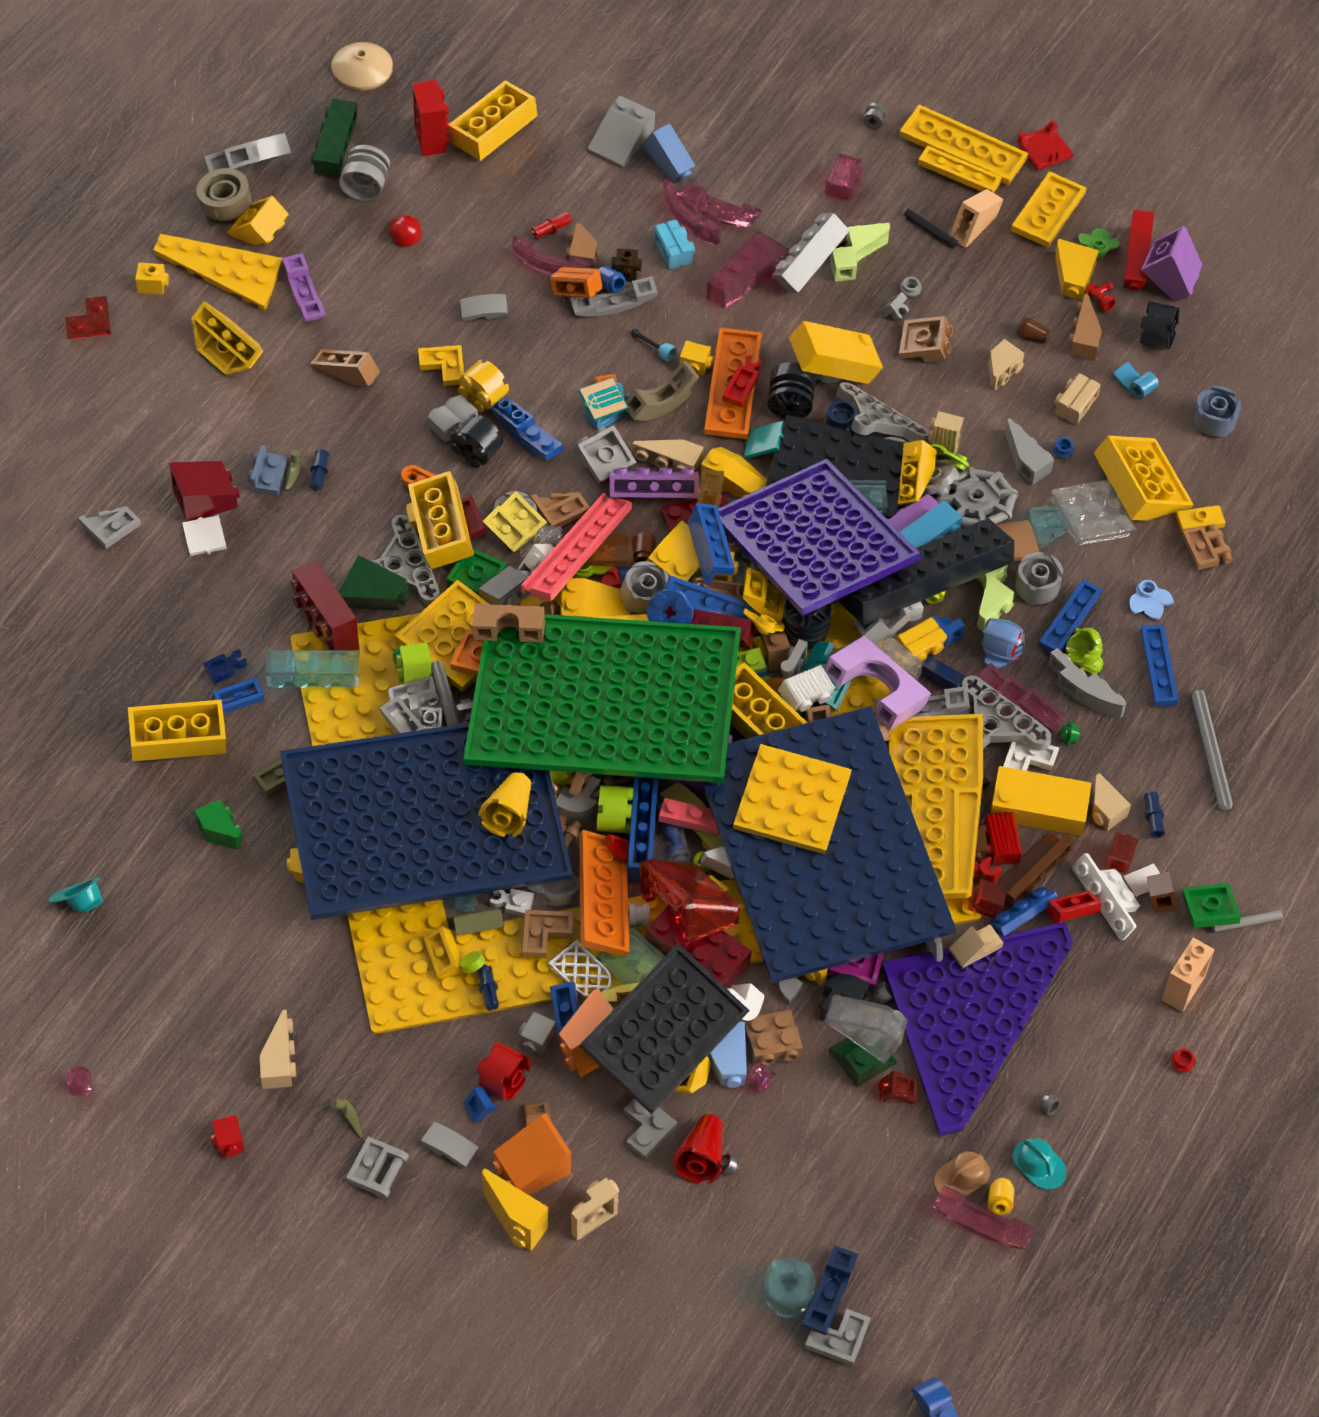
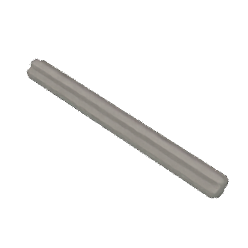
M1195 690L1192 700L1219 808L1221 810H1230L1233 803L1205 692L1203 690Z

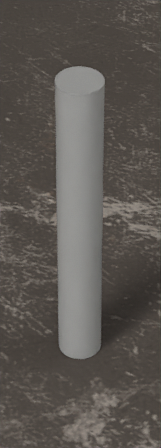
M1278 910L1241 917L1239 924L1212 926L1213 932L1281 920L1283 915L1282 911Z

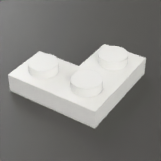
M1012 742L1003 767L1027 771L1030 764L1052 771L1059 748L1050 745L1047 749L1040 751L1032 748L1026 742Z

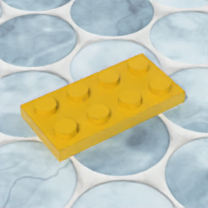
M1049 171L1012 224L1011 231L1045 247H1049L1085 195L1086 187Z

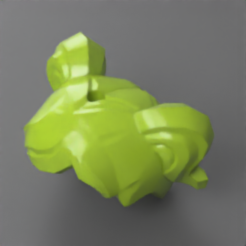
M1076 628L1075 634L1067 641V655L1083 671L1091 675L1098 674L1103 667V659L1100 657L1102 653L1101 637L1093 628Z

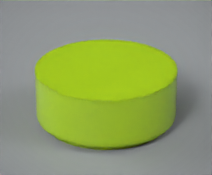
M473 951L462 958L460 966L465 973H473L483 966L485 958L480 951Z

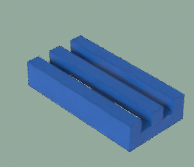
M256 677L213 692L214 700H221V698L234 694V696L222 699L223 714L265 700ZM255 687V689H252V690H249V691H246V692H242V691H245V690H247V689H250V688Z

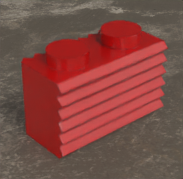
M1013 812L997 813L995 815L987 814L984 824H981V826H984L989 849L987 857H991V865L1019 863L1022 850Z

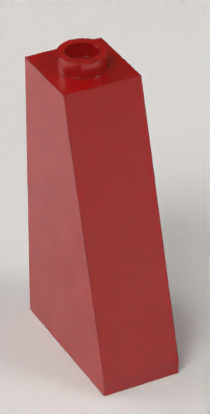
M1133 209L1128 228L1123 287L1132 291L1144 290L1147 275L1141 269L1151 246L1154 212Z

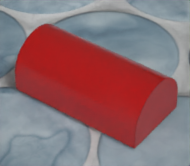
M1088 890L1048 901V913L1051 920L1057 924L1099 913L1102 902Z

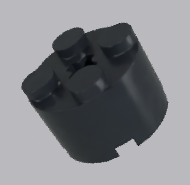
M1149 301L1146 310L1147 316H1143L1140 328L1144 329V331L1141 333L1140 343L1169 349L1172 347L1176 336L1175 327L1179 322L1180 309L1175 306Z
M470 415L452 435L453 445L451 448L456 454L468 459L472 466L479 468L481 465H485L503 445L502 436L498 437L496 433L499 430L489 420L482 416L473 418V415Z

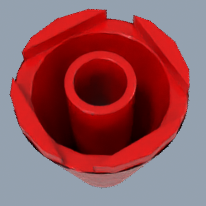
M702 1115L673 1156L672 1165L676 1166V1173L683 1179L695 1184H701V1181L709 1180L708 1184L713 1183L719 1178L722 1170L723 1123L716 1115Z

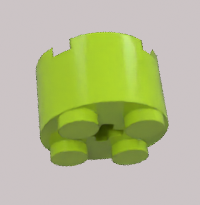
M600 786L597 831L630 834L631 820H627V818L631 819L633 803H628V801H633L634 787Z

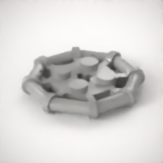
M972 466L960 472L959 476L948 486V491L939 495L936 501L938 503L945 501L949 505L955 504L958 507L957 512L963 517L961 525L970 526L985 520V515L992 512L997 514L988 518L995 524L1004 520L1009 521L1013 516L1012 510L1019 495L1018 491L1013 489L1004 479L1003 473L974 469ZM951 489L956 491L954 495H949ZM976 495L977 497H981V498H980V499H975V498H973V496ZM1000 499H1006L1005 506L999 504Z

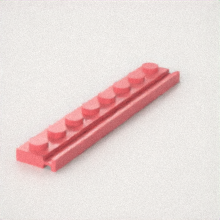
M603 493L522 583L521 592L525 593L528 591L531 596L551 602L631 511L632 502L618 497L609 498Z

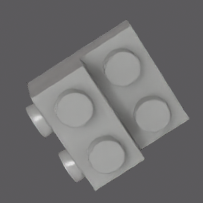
M614 425L609 428L604 426L598 429L593 437L588 438V436H585L576 442L577 446L574 452L584 468L588 467L598 485L610 479V471H614V468H630L636 464V460Z

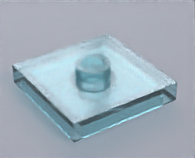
M630 927L629 953L626 958L600 952L597 955V960L625 985L640 983L665 956L635 928Z

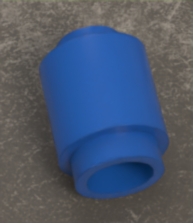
M607 266L598 269L600 271L602 288L612 293L620 292L624 289L626 280L620 272Z

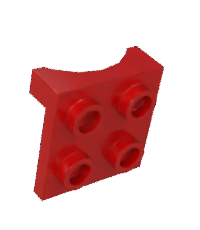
M1054 120L1036 132L1029 134L1018 133L1017 144L1022 151L1028 153V159L1037 171L1073 158L1074 154L1057 133L1058 125Z

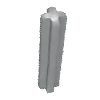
M441 660L431 663V671L447 726L458 725L460 721L443 662Z

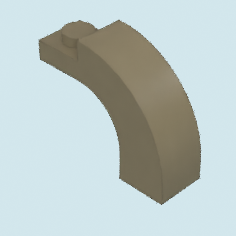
M682 361L672 375L660 386L651 390L635 389L626 399L629 407L627 409L633 420L648 421L673 411L692 394L689 389L699 376L688 362Z

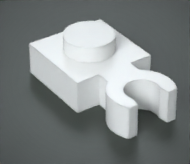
M512 888L509 894L505 893L504 890L493 891V896H498L500 899H490V906L493 908L504 906L505 913L525 917V910H531L534 893Z

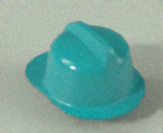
M97 876L86 882L64 888L48 898V902L55 903L64 900L73 910L78 912L90 911L103 902L96 883L100 877Z
M1038 1138L1026 1139L1015 1147L1012 1156L1014 1164L1034 1185L1041 1189L1051 1190L1061 1186L1065 1181L1067 1173L1065 1164L1046 1141Z

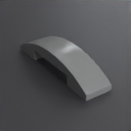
M651 276L632 281V287L624 288L620 292H608L595 295L592 298L570 297L574 313L577 316H604L642 305L656 297L658 292Z
M967 686L944 689L945 694L930 696L924 709L912 717L955 715L969 709ZM884 698L875 699L876 708L878 707L880 701Z

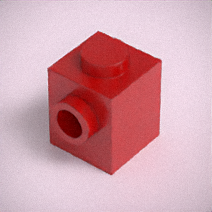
M237 1115L212 1121L214 1135H210L213 1150L218 1149L220 1158L235 1157L245 1152Z

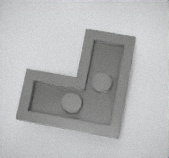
M633 1099L624 1109V1114L640 1127L626 1141V1146L646 1160L674 1131L678 1122L660 1108L651 1115L638 1101Z
M846 1309L838 1331L829 1328L827 1334L823 1335L811 1330L805 1344V1349L853 1366L871 1318Z

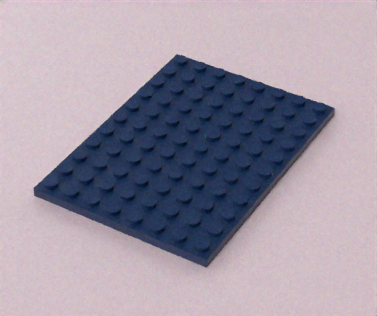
M872 706L728 743L724 783L701 781L771 984L956 934L957 929ZM760 744L852 769L825 854L733 829V824Z
M469 723L280 751L310 919H321L572 879V868L550 772L547 770L464 765L463 759ZM523 773L531 781L525 827L516 837H512L513 834H506L505 837L495 835L482 825L483 819L478 814L480 808L510 774Z

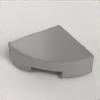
M796 978L779 982L782 998L790 1004L803 987V982Z

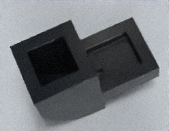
M839 974L830 978L824 984V997L819 1005L821 1009L820 1019L829 1023L839 1005L857 1013L868 996L870 983L851 974Z

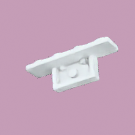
M1088 853L1083 854L1072 866V869L1085 889L1089 890L1102 902L1101 913L1119 940H1125L1137 927L1128 912H1135L1140 905L1116 869L1100 871Z

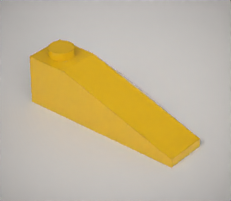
M722 447L711 449L701 464V481L738 498L764 488L767 479L744 458Z

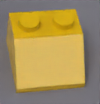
M273 196L251 203L248 210L237 218L227 233L253 246L266 245L274 238V232L285 224L284 220L288 213Z

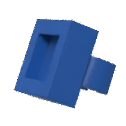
M482 1087L474 1088L463 1102L474 1122L482 1121L487 1114L492 1113L497 1107L496 1103L491 1104L489 1100L492 1095L488 1092L485 1093Z

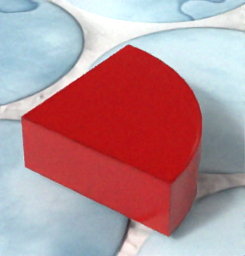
M617 567L609 569L602 577L600 583L621 589L622 582Z
M608 834L605 838L608 851L617 860L626 863L629 858L630 841Z

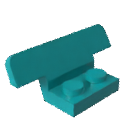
M818 642L815 644L802 673L819 665H822L823 669H825L835 645L831 642ZM831 680L835 689L831 694V698L822 703V705H830L832 712L837 711L851 680L840 687ZM798 709L797 713L802 716L803 712Z

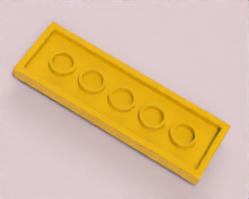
M918 105L899 133L900 137L924 148L930 146L1002 177L1001 182L1006 185L1011 183L1028 158L1027 152L921 105Z

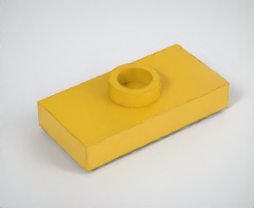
M1220 505L1177 511L1176 513L1181 533L1182 530L1202 525L1205 530H1209L1208 527L1212 524H1216L1218 528H1223L1226 523Z

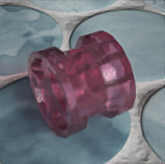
M758 1062L749 1072L746 1082L750 1085H756L758 1091L764 1093L773 1083L776 1073L772 1070L768 1071L765 1069L764 1064Z
M78 1066L72 1068L67 1073V1084L72 1095L75 1097H85L90 1094L93 1089L91 1073L87 1068Z

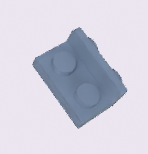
M261 445L259 452H255L253 460L255 466L253 470L250 469L248 483H251L252 492L278 496L288 465V456L266 453V446Z

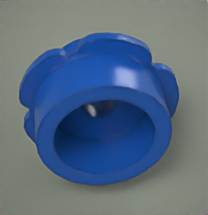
M1062 437L1054 443L1053 452L1059 457L1067 458L1068 455L1074 453L1073 442L1070 439Z

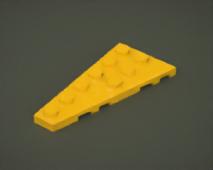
M164 234L159 235L154 248L155 256L175 266L180 265L193 275L195 273L203 277L204 281L230 294L235 293L241 296L243 301L247 303L252 302L263 311L267 308L283 265V260L280 257Z

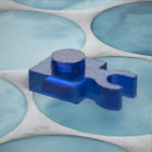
M240 650L233 651L228 658L223 653L203 663L204 669L214 685L234 676L235 668L243 669L247 666L246 658L240 661L236 660L242 657Z

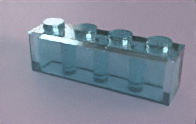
M267 651V686L276 688L283 686H296L299 688L306 686H319L322 688L330 686L360 687V651Z

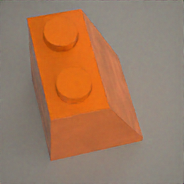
M598 988L591 992L559 1033L562 1041L559 1047L566 1057L564 1061L571 1072L575 1070L580 1078L600 1066L579 1045L614 1010Z
M544 1113L494 1151L492 1166L498 1176L502 1174L506 1182L530 1196L571 1174V1151L547 1114Z

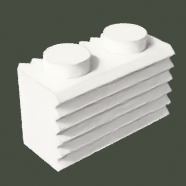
M819 665L785 679L778 692L783 697V700L795 711L800 709L803 712L809 709L815 702L822 704L828 701L835 687L822 665Z

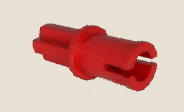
M566 212L553 219L547 218L542 224L532 227L531 232L534 238L539 240L548 234L557 233V229L572 222L571 215Z

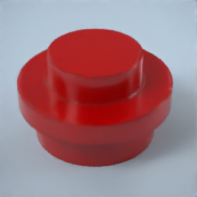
M1179 1049L1171 1057L1172 1067L1182 1073L1191 1071L1196 1063L1193 1053L1188 1049Z

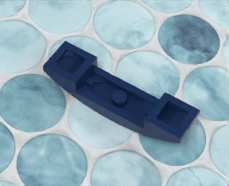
M834 1245L823 1277L801 1327L823 1335L827 1334L858 1257L857 1253Z

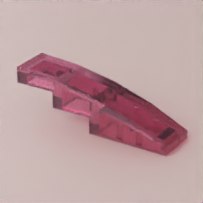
M992 663L978 676L1042 724L1050 733H1053L1066 717L1032 686L1027 689L1014 676H1005Z

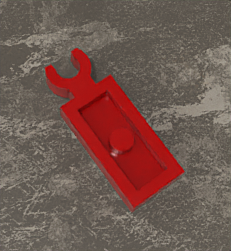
M748 355L745 359V366L739 364L722 395V401L743 408L759 378L762 359L753 364L751 363V355Z

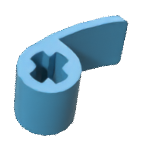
M1129 362L1114 372V376L1122 386L1138 399H1143L1159 386L1158 379L1153 373L1147 371L1140 376Z

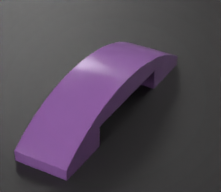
M303 253L282 258L292 294L303 320L307 322L326 317L321 300L318 299L310 278L309 268Z

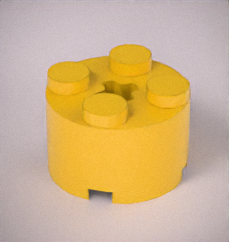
M478 360L460 376L458 391L460 395L468 398L474 404V407L482 413L501 400L509 392L508 383L504 385L502 379L505 377L495 365L488 361L482 363V360Z

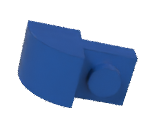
M932 1377L911 1389L922 1413L925 1412L927 1417H959L951 1403V1400H953L952 1396L938 1378Z

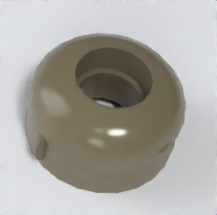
M222 168L211 171L203 176L197 185L196 192L200 207L206 216L214 220H234L243 215L252 203L248 180L243 173L235 169Z

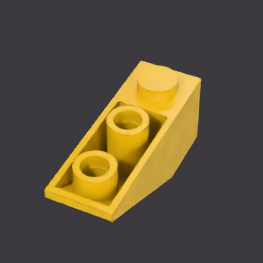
M923 440L904 443L898 496L899 505L918 502L935 471L937 450Z

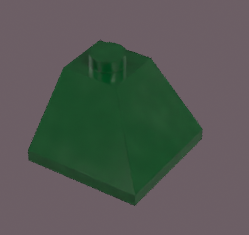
M869 1025L829 1048L831 1055L856 1087L897 1064L895 1058Z

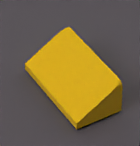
M441 926L423 938L438 979L463 972L460 966L462 958L453 934L449 929Z

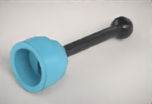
M638 329L631 331L633 337H639L657 348L659 356L666 362L672 361L675 357L677 348L672 344L664 343L659 345L640 334Z

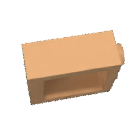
M1193 938L1170 972L1161 1001L1183 1013L1205 979L1215 949Z

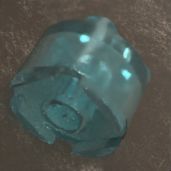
M796 1258L776 1259L771 1263L764 1278L763 1299L776 1315L796 1317L809 1308L813 1301L815 1290V1276L810 1264Z

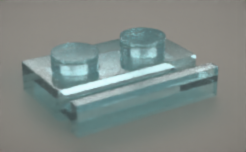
M848 480L879 512H887L886 480Z

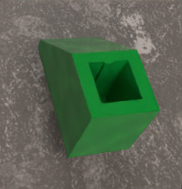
M221 799L194 810L196 823L206 841L237 850L242 848L240 838H243L242 831L238 824L234 826L232 812L228 806L224 807Z

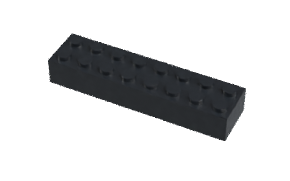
M987 518L917 547L916 549L920 552L921 556L920 561L839 598L838 602L862 625L868 624L1013 563L1015 540Z

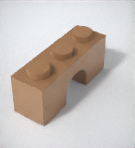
M475 604L472 624L474 640L497 641V635L501 629L513 627L519 631L520 642L543 643L545 628L544 607L534 605Z

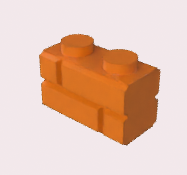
M561 267L550 279L554 296L564 295L565 297L592 298L602 289V281L598 269Z

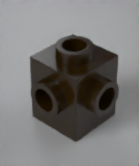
M617 248L616 257H612L611 269L620 272L626 282L636 280L637 271L641 272L642 259H638V250Z

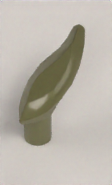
M298 450L291 451V461L286 471L285 490H288L293 485L300 473V452Z
M333 1098L330 1101V1107L341 1110L346 1121L354 1128L358 1137L361 1138V1125L354 1107L345 1099Z

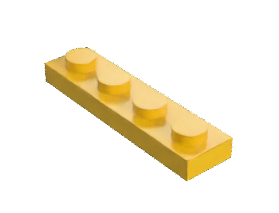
M930 146L926 147L918 159V165L981 192L987 189L994 193L1002 180V177Z

